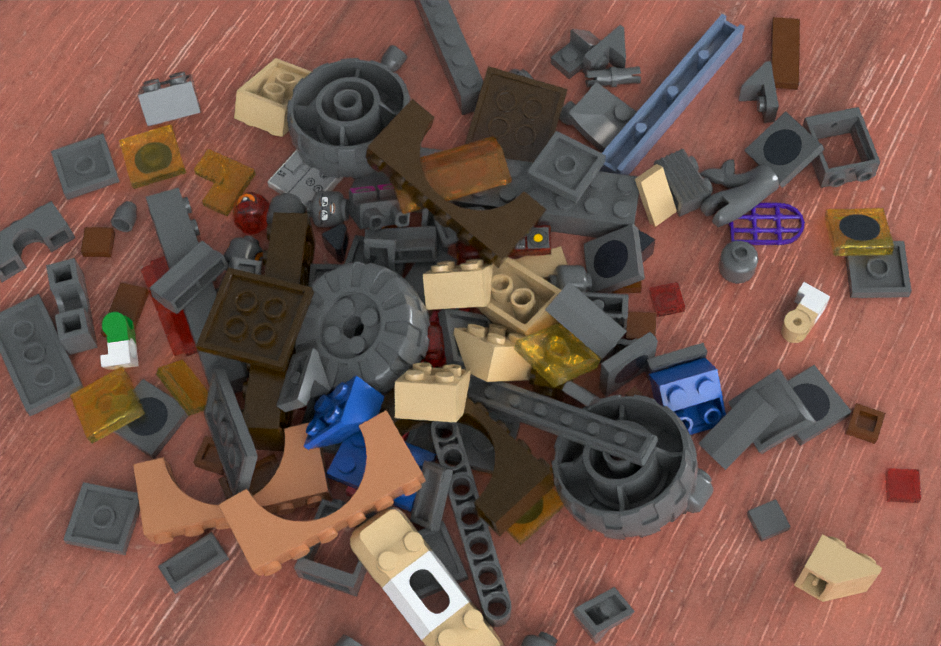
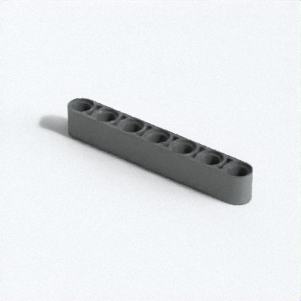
M433 421L430 427L431 438L438 464L453 470L448 498L483 617L491 626L500 627L510 620L511 600L489 527L478 516L474 502L479 498V494L460 431L456 422ZM442 429H448L452 432V435L448 438H440L437 436V433ZM450 457H457L461 460V463L451 467L445 464V461ZM459 485H465L470 489L467 494L462 496L453 492ZM467 514H474L479 520L473 525H467L462 521V518ZM476 543H483L488 548L482 555L474 554L470 549ZM489 572L493 573L497 580L491 585H485L480 582V576ZM493 603H501L505 606L506 611L500 616H494L489 613L488 608Z

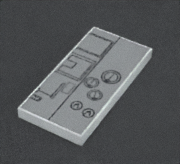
M296 150L267 182L270 188L280 194L291 193L298 196L307 211V203L309 200H313L316 192L332 191L344 177H330L314 167H309L301 159L298 150Z

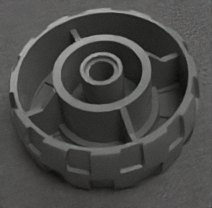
M347 58L330 64L325 63L313 69V72L302 78L294 87L292 99L288 100L287 122L290 137L301 159L309 167H314L322 171L324 175L334 178L352 177V179L371 176V173L377 172L367 163L365 158L367 147L411 101L407 86L396 72H391L386 65L373 60L365 61L359 60V58Z
M349 262L339 265L337 269L331 272L326 271L311 284L314 295L294 347L296 353L311 348L318 351L330 386L329 393L333 392L341 382L346 383L353 377L358 376L385 396L395 387V381L408 369H412L413 364L420 363L422 359H425L430 341L428 338L429 314L426 306L420 300L418 292L398 273L374 263Z
M634 395L633 397L609 396L600 399V402L589 407L585 406L582 408L583 410L655 434L658 442L643 467L630 462L628 459H621L610 455L604 450L602 452L588 445L558 436L554 445L555 460L551 461L553 480L563 505L573 518L591 532L595 530L604 534L606 538L625 540L626 537L635 536L643 538L661 531L660 528L667 523L674 522L688 507L687 501L695 493L698 482L696 448L682 420L668 406L663 407L655 399L640 395Z

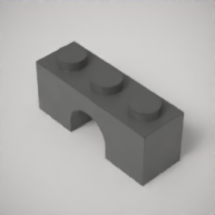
M52 201L36 208L34 212L20 220L14 221L9 227L0 231V280L2 283L27 268L21 259L22 251L27 245L40 242L45 244L52 253L75 239L67 222Z
M75 258L46 265L50 290L55 297L59 309V314L55 315L59 341L69 355L98 348L85 277Z

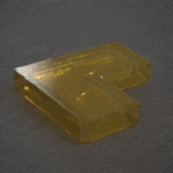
M210 149L206 151L194 168L195 175L214 183L202 200L203 205L224 216L229 215L236 205L239 196L244 193L256 175L253 168Z

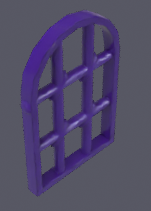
M777 202L759 203L751 209V215H743L738 218L752 221V228H734L733 222H730L731 242L744 241L751 245L791 244L798 240L803 233L805 222L799 210L789 204ZM755 208H775L776 215H759L756 213ZM780 208L787 209L795 215H783V213H780ZM756 219H773V221H776L777 228L757 227ZM780 219H799L801 228L781 227ZM734 233L753 234V240H734ZM757 233L777 234L778 240H758ZM782 233H798L790 239L782 240Z

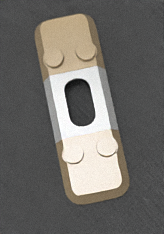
M389 507L378 512L352 532L350 538L352 551L372 578L379 583L425 646H504L500 637L400 509ZM419 569L428 570L445 590L450 600L449 606L445 611L435 614L425 607L410 586L409 579L415 571Z

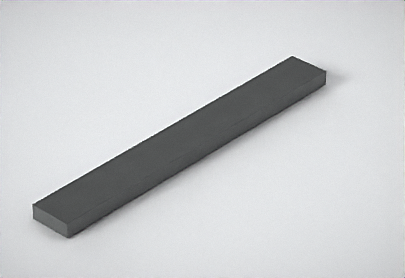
M472 374L470 376L467 394L474 404L478 401L489 411L574 442L588 445L602 452L604 450L610 455L621 459H628L630 462L644 467L658 442L657 436L650 432L503 381L486 382Z

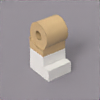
M804 282L798 290L794 301L799 305L785 316L781 328L783 338L791 343L802 342L825 310L830 296Z

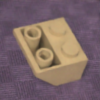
M483 259L466 260V263L456 266L455 261L437 262V265L431 266V270L423 274L426 310L486 306L490 302L492 265L484 264Z
M468 324L467 328H455L453 333L466 370H471L472 375L486 382L529 380L538 346L526 341L527 337L524 335L506 332L507 328L498 324H490L489 328Z
M430 363L413 364L412 369H408L395 381V418L457 422L464 413L471 370L461 369L460 365L454 364L444 365L443 368H433Z
M822 534L794 586L822 602L867 592L880 574L882 567L878 566L872 557L863 553L857 554L846 548V544L840 539L831 536L827 537Z

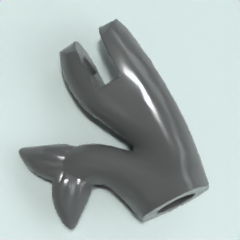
M729 159L722 164L720 169L711 168L700 173L702 177H707L710 182L729 188L705 199L701 204L700 210L705 216H711L716 213L712 222L718 228L740 218L779 188L778 177L766 164L758 165L742 174H735L734 159Z

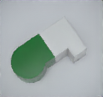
M119 312L108 313L102 320V329L107 335L108 354L100 355L101 367L108 370L139 366L133 321Z

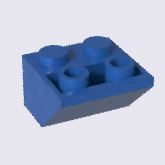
M706 358L649 374L653 398L659 405L663 407L668 406L682 420L690 435L714 428L726 415L718 370Z
M358 376L353 377L346 383L341 382L333 392L327 396L322 395L317 400L314 406L316 411L314 418L306 428L307 437L303 447L309 450L338 444L360 430L359 425L379 414L384 395Z

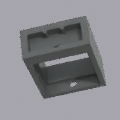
M859 107L805 117L802 127L816 140L850 133L861 159L859 163L828 168L824 155L821 152L811 161L821 188L828 186L839 187L853 181L864 182L875 177L880 165V159Z
M322 499L314 520L336 512L346 503L338 499H332V502ZM373 511L366 515V520L364 522H366L368 519H370L377 513ZM321 542L310 547V552L307 555L297 559L294 569L299 578L356 597L367 572L360 560H358L353 574L314 562Z

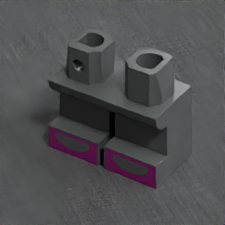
M391 183L376 185V189L374 186L350 188L349 215L359 229L369 228L370 231H375L389 225L405 227L409 225L410 198L404 197L403 190H398Z

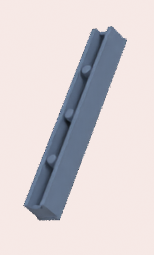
M721 14L605 148L602 154L606 155V160L599 171L629 175L742 43L745 26L740 24L737 27L726 21V15Z

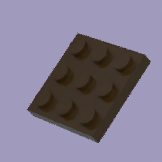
M488 66L464 146L504 159L534 162L556 131L568 89Z
M228 267L196 344L198 351L284 372L313 298V288Z

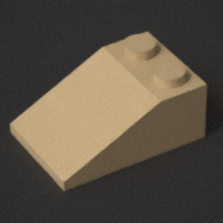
M275 58L237 90L234 119L242 121L246 125L268 131L272 135L283 137L289 131L287 122L288 100L292 99L293 89L302 78L308 76L311 71Z
M508 257L499 268L492 264L490 302L484 307L477 308L494 324L505 326L507 328L506 332L524 335L527 337L526 341L537 345L545 332L558 323L545 309L562 290Z

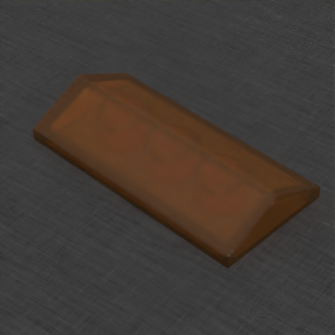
M494 136L420 157L427 181L446 201L512 182L503 150ZM392 185L402 214L421 209L412 201L410 194L405 190H398Z

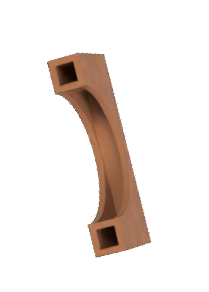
M386 410L359 425L365 440L367 455L364 476L353 497L336 512L312 521L283 519L262 508L247 489L219 504L250 567L258 576L263 574L264 576H269L276 573L282 568L281 564L287 560L302 558L310 552L309 548L315 544L330 542L338 536L337 532L343 528L358 526L366 520L365 516L375 510L377 512L386 510L394 504L393 500L403 494L409 496L421 489V484L426 481L424 475Z
M309 423L284 428L285 447L279 468L270 482L253 495L257 503L271 514H290L295 511V508L305 505L309 508L319 507L322 499H332L322 447L309 450L303 447L307 437L306 428ZM164 457L133 464L143 533L151 542L165 544L173 541V537L184 534L187 537L201 535L205 529L216 527V529L230 528L219 505L195 500L179 488L171 465Z

